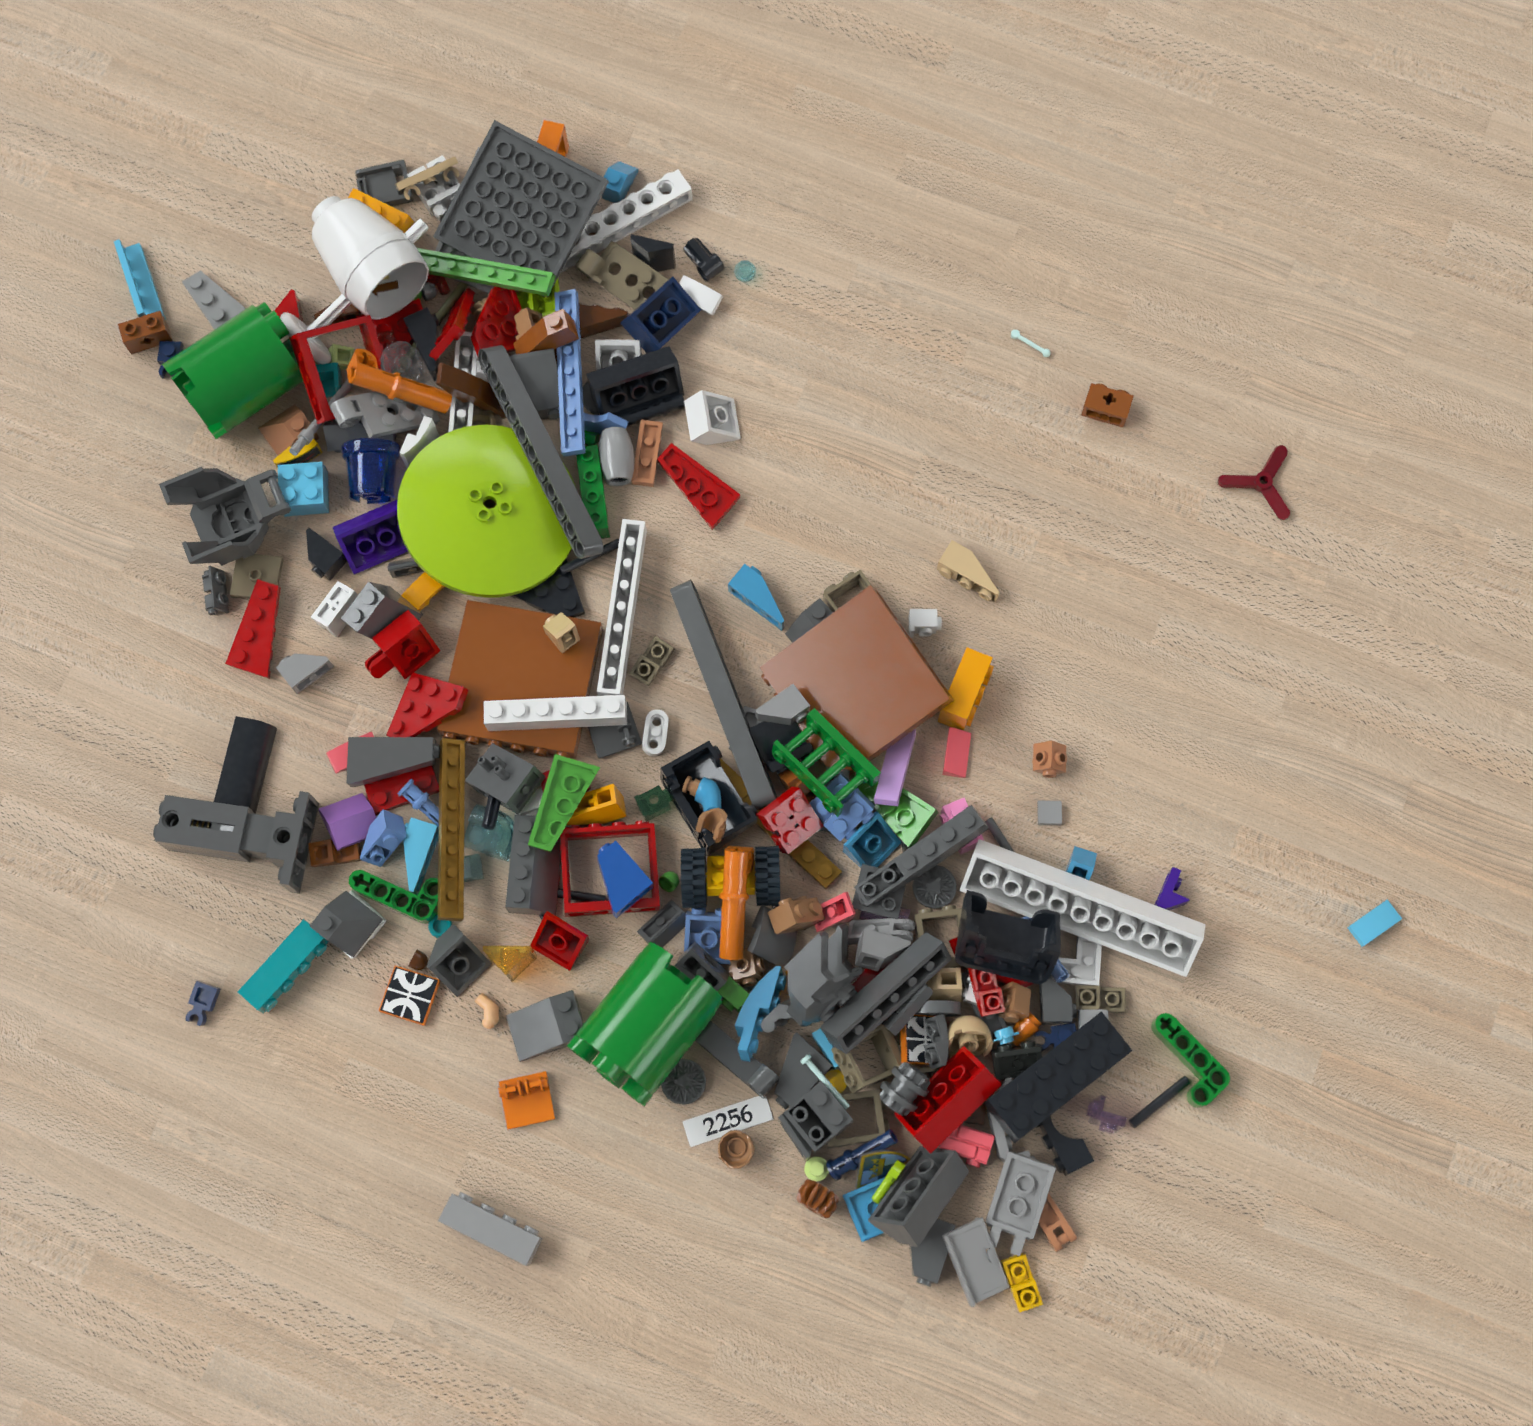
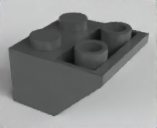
M822 1081L783 1112L814 1152L833 1140L854 1122Z

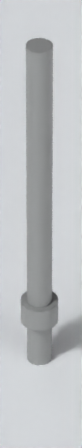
M348 379L328 402L329 408L333 402L344 398L354 386L349 383ZM315 418L308 428L303 429L297 436L298 440L289 449L290 453L296 456L305 445H309L314 438L315 432L323 423L317 424Z

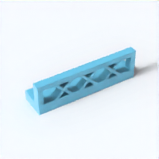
M120 239L113 241L137 315L141 317L160 311L166 319L141 244L137 243L125 248Z

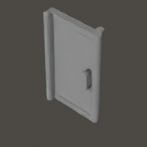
M977 1217L974 1221L942 1235L968 1304L971 1307H974L975 1303L1010 1287L983 1217Z

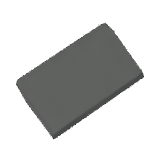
M413 558L393 561L388 564V571L392 578L424 572Z
M670 900L637 933L647 943L653 942L663 948L685 927L686 913L673 900Z

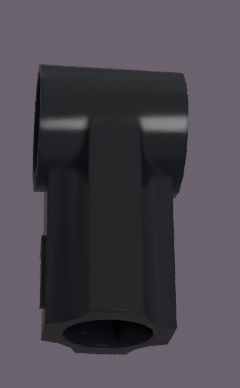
M692 238L683 247L685 254L696 265L698 273L706 282L725 270L719 256L715 253L712 254L699 238Z

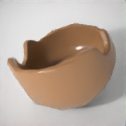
M742 1130L727 1132L718 1143L719 1158L730 1169H741L749 1164L754 1156V1142Z

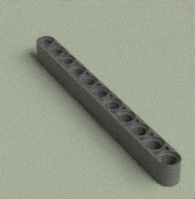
M502 345L480 349L478 352L479 363L575 555L579 559L601 554L603 552L602 539L506 349Z
M690 579L671 588L670 592L750 800L758 811L778 797L765 763L749 732L751 727L697 589Z

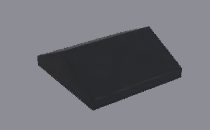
M631 234L630 240L634 256L657 272L675 269L676 261L673 243Z

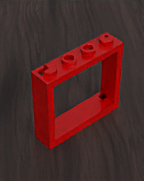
M371 315L296 333L289 337L317 424L336 419L333 412L331 413L307 339L360 325L368 350L376 357L378 369L391 373L389 365L385 362L383 356L384 348L378 340L376 334L377 326L371 319Z
M640 820L630 825H626V822H614L612 826L592 823L588 827L579 828L578 825L565 827L560 835L565 917L613 914L609 901L571 903L568 841L648 836L650 880L653 882L652 898H641L624 913L660 911L654 823H649V821L642 822Z

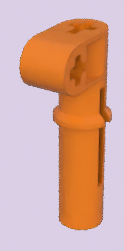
M356 349L347 367V376L350 384L387 395L390 400L394 398L443 414H446L449 410L452 395L447 391L402 377L399 372L390 373L378 369L376 357L371 352L365 349Z
M728 846L724 852L723 892L719 894V898L722 899L719 958L743 959L746 900L749 899V895L746 892L747 875L752 871L754 865L753 847Z

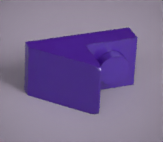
M1172 867L1168 871L1154 905L1166 910H1172L1186 905L1190 901V899L1173 892V890L1177 892L1180 887L1182 878H1179L1182 870Z

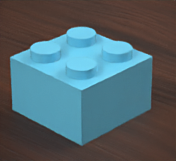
M323 462L278 465V484L285 501L291 507V511L285 514V517L329 513L328 471Z

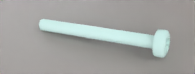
M810 1054L806 1055L801 1060L802 1065L806 1063L846 1110L850 1105L810 1060L812 1056Z

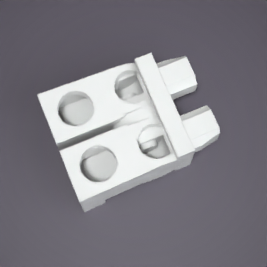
M443 155L426 164L427 169L446 159ZM423 165L420 168L408 173L407 176L409 178L421 171L426 170V168ZM452 171L447 173L448 182L444 181L443 172L435 175L436 180L424 185L423 181L415 184L421 192L418 196L428 209L430 215H435L439 221L443 219L460 186Z

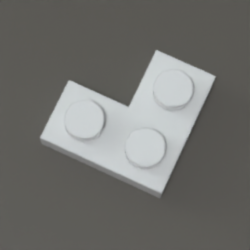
M1078 936L1076 959L1058 958L1070 974L1066 980L1060 983L1099 986L1102 945Z

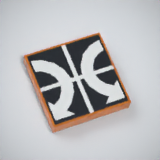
M394 966L379 1012L425 1026L441 980Z
M914 1015L900 1030L901 1064L908 1062L911 1065H930L925 1058L924 1045L932 1042L926 1032L925 1019L934 1016Z

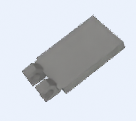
M1008 1150L985 1222L987 1226L991 1227L989 1235L995 1248L997 1247L1001 1231L1015 1235L1010 1253L1018 1256L1021 1255L1025 1239L1029 1241L1030 1238L1034 1239L1056 1166Z

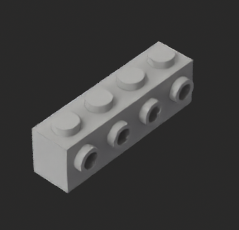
M462 1192L458 1196L451 1194L438 1220L439 1222L525 1266L530 1265L543 1239L537 1236L538 1230L528 1225L523 1229L515 1225L516 1219L506 1214L501 1218L493 1214L494 1208L484 1203L479 1207L472 1203L474 1198Z

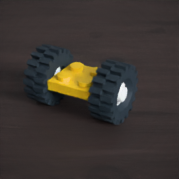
M779 846L755 847L754 865L752 871L747 875L746 892L748 895H755L756 881L757 906H779L778 902L781 901ZM705 848L681 849V898L683 908H707V896H719L723 892L724 856H707L706 861Z

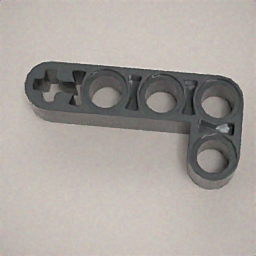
M712 1021L707 1024L695 1040L761 1098L764 1099L779 1080L778 1075L765 1064H761L753 1056L750 1062L741 1060L738 1052L739 1044Z

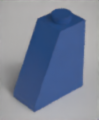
M615 840L612 844L608 842L603 845L598 851L597 858L612 913L617 919L653 889V882Z

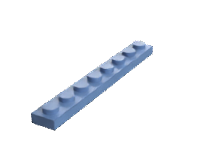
M576 289L555 293V312L564 309L574 319L579 339L557 348L561 454L564 457L585 453L579 298Z

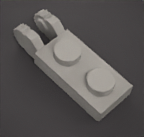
M895 918L852 920L848 928V945L858 944L864 929L875 930L879 933L897 936L912 942V931L915 929V923L910 919Z

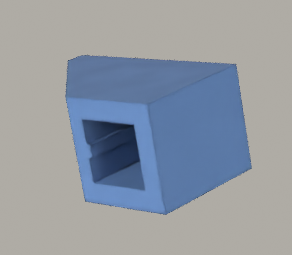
M383 809L369 827L360 860L381 867L406 837L403 817Z

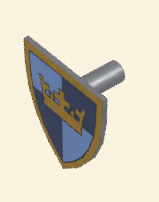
M870 1149L866 1150L867 1153L860 1155L856 1189L886 1177L897 1160L905 1165L911 1158L903 1152L883 1149L868 1152Z

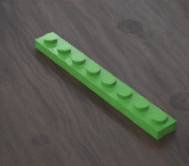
M417 248L429 268L428 274L544 296L550 295L556 278L553 272Z

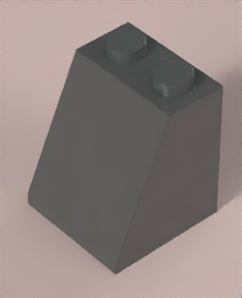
M554 349L509 356L541 420L560 418L558 365Z
M368 582L341 619L356 632L372 639L407 610L418 621L423 614L391 586Z

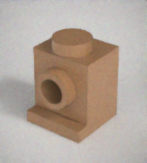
M526 307L514 316L516 329L519 334L516 336V340L543 318L541 313Z
M1015 982L1001 986L1005 1012L999 1013V1017L1004 1018L1009 1023H1017L1019 1020L1029 1017L1031 990Z

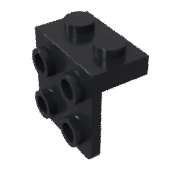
M762 721L751 727L749 732L768 771L772 773L776 771L779 774L787 770L788 768L783 763H778L773 757V743L778 740L785 746L801 732L797 722L792 725ZM805 741L791 754L799 762H802L814 750L810 742Z

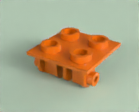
M546 1071L499 1081L500 1088L498 1090L502 1098L507 1130L555 1119Z

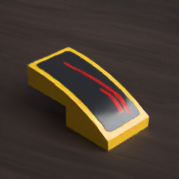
M313 439L296 456L290 453L289 449L291 447L289 446L272 461L277 469L278 465L308 463L319 456L322 450Z

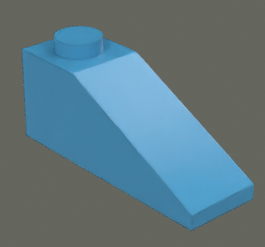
M744 564L728 583V592L782 631L785 628L784 619L761 576L762 573L757 568Z

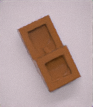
M332 839L308 843L312 867L361 861L360 842L340 850L336 849Z

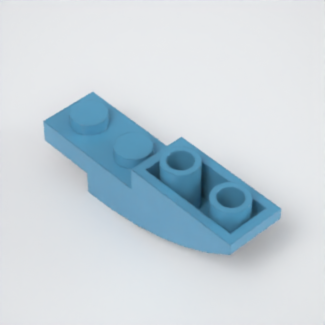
M775 966L757 983L740 1010L735 1028L738 1037H741L738 1046L741 1060L750 1062L752 1054H756L759 1045L757 1037L759 1031H763L761 1022L780 1004V990H784L786 985V976L783 975L781 966Z

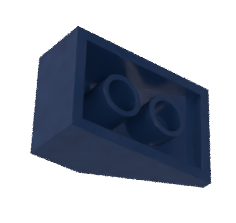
M672 276L629 314L621 324L634 340H640L641 348L647 354L661 349L701 309Z

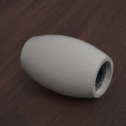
M606 428L601 433L598 447L603 477L606 483L611 486L629 484L633 477L635 465L632 441L625 428Z

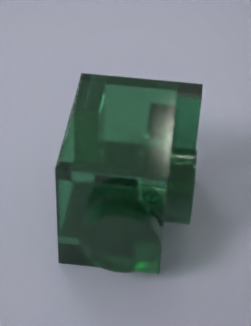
M659 785L641 795L634 796L635 802L646 822L671 810L669 802L672 801V798L667 789L662 790ZM655 797L659 799L656 804L650 803V800Z

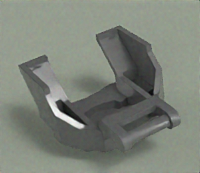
M201 466L159 484L167 505H193L190 516L201 542H182L190 564L219 563L222 566L241 557L245 559L256 553L269 530L268 523L274 517L288 514L291 511V507L285 501L278 484L276 470H268L243 481L218 468L203 469ZM265 482L269 483L277 505L271 508L261 485Z
M846 923L839 925L836 928L837 931L829 939L826 931L818 933L784 967L788 971V993L790 999L778 1004L762 1020L761 1028L764 1032L769 1033L774 1031L777 1026L786 1025L789 1022V1018H793L800 1027H806L820 1021L826 1022L840 1009L839 1006H843L858 993L852 982L862 973L863 969L861 967L855 968L848 961V926Z

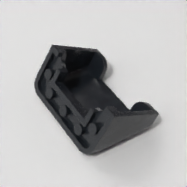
M710 741L660 768V780L700 848L706 849V856L720 849L758 821V812L753 804L748 805V803L742 801L721 767L720 759L722 754L716 745L712 746ZM687 776L692 777L693 781L695 779L702 780L703 777L711 779L717 783L720 789L721 809L726 812L727 820L725 833L719 843L714 841V833L704 828L700 833L695 831L698 818L703 813V806L695 801V796L690 795V791L682 792Z
M967 890L963 899L956 943V962L963 967L1033 984L1046 982L1050 978L1061 954L1060 913L1043 909L1035 912L1031 920L986 910V897L981 893Z

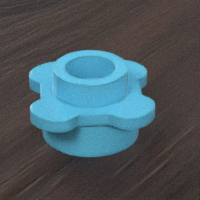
M1012 1026L994 1031L996 1039H993V1042L999 1041L1000 1045L1014 1041L1013 1036L1019 1034V1031L1014 1033Z

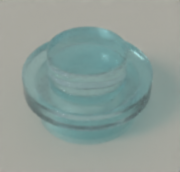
M740 261L734 268L735 277L742 282L751 281L755 277L756 268L750 261Z

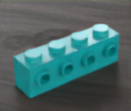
M303 919L237 992L259 1012L264 1014L266 1011H271L278 1003L277 999L282 993H287L293 987V981L299 974L303 975L311 966L310 962L316 956L319 957L325 952L329 941L312 929L310 924Z

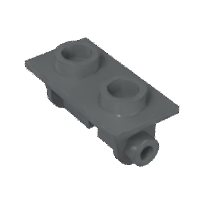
M208 566L209 570H205L202 575L204 592L211 591V594L204 596L205 610L208 611L209 615H216L218 610L228 614L229 599L227 596L225 571Z

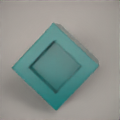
M337 362L324 365L318 364L316 368L326 398L333 397L343 385L342 371Z

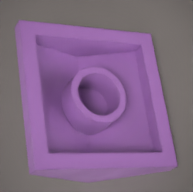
M363 793L318 809L337 850L364 841L371 823L376 818L373 807Z

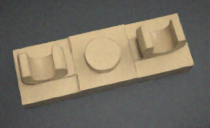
M453 156L396 183L395 186L398 191L404 189L405 199L410 200L408 195L410 189L415 190L417 196L421 194L420 189L415 186L419 182L423 181L424 185L436 180L435 175L443 172L442 176L445 182L449 181L447 177L449 171H453L456 178L459 177V171L453 167L458 161Z

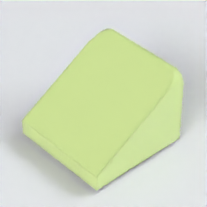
M332 344L328 349L331 354L330 363L337 362L341 370L347 369L354 354V348Z

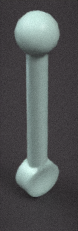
M1012 330L1011 338L1020 339L1040 351L1044 357L1051 355L1049 349H1043L1020 335L1018 330Z

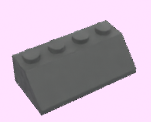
M515 815L505 908L509 913L545 915L548 911L556 916L561 868L560 837L551 852L528 846L536 816Z
M919 1146L868 1221L898 1243L918 1247L958 1187L962 1184L969 1170L954 1150L936 1148L930 1154L923 1146Z

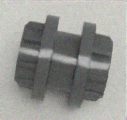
M903 1062L900 1067L894 1066L891 1070L895 1076L891 1083L887 1081L882 1082L880 1085L882 1091L879 1095L881 1101L902 1116H907L910 1111L915 1112L918 1109L914 1102L918 1095L926 1097L929 1094L927 1088L930 1085V1079L910 1063Z

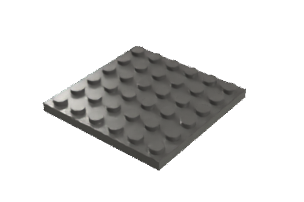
M494 120L433 237L471 258L553 272L556 276L553 283L554 286L609 181Z

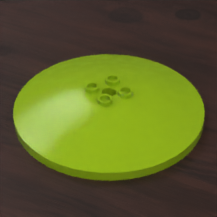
M474 425L448 432L425 446L413 459L404 474L397 501L398 524L403 542L414 561L426 574L453 591L484 598L506 597L525 592L552 576L564 563L572 549L512 428L498 425ZM565 466V468H566V470H567V472H568V474H569V476H570V478H571V480H572V482H573V484H574V486H575L574 480H573V478H572L570 472L568 471L567 467ZM487 499H492L496 502V506L489 509L484 506L483 502Z

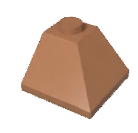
M294 404L258 429L275 453L279 455L289 446L292 447L298 440L297 436L303 429H307L311 423L300 408ZM315 432L313 438L315 441L319 439L317 432Z

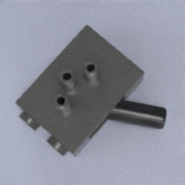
M493 743L484 755L478 759L476 766L465 779L473 789L488 798L482 827L488 830H493L496 826L500 805L519 815L546 777L534 765Z

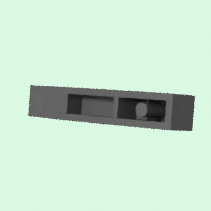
M970 805L857 884L854 888L866 906L869 907L932 869L990 828L979 812Z

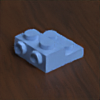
M841 772L826 788L835 795L850 780ZM858 788L841 801L844 806L839 817L833 812H828L817 796L810 802L817 816L824 822L823 825L839 841L843 838L848 840L857 831L855 827L860 822L866 824L874 815L871 811L874 810L875 805Z
M692 908L691 911L686 912L684 952L696 942L719 964H731L730 960L719 958L722 908L715 909V912H706V908Z

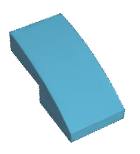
M1387 899L1347 928L1361 947H1363L1402 918Z

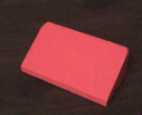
M949 727L942 775L966 778L971 733Z

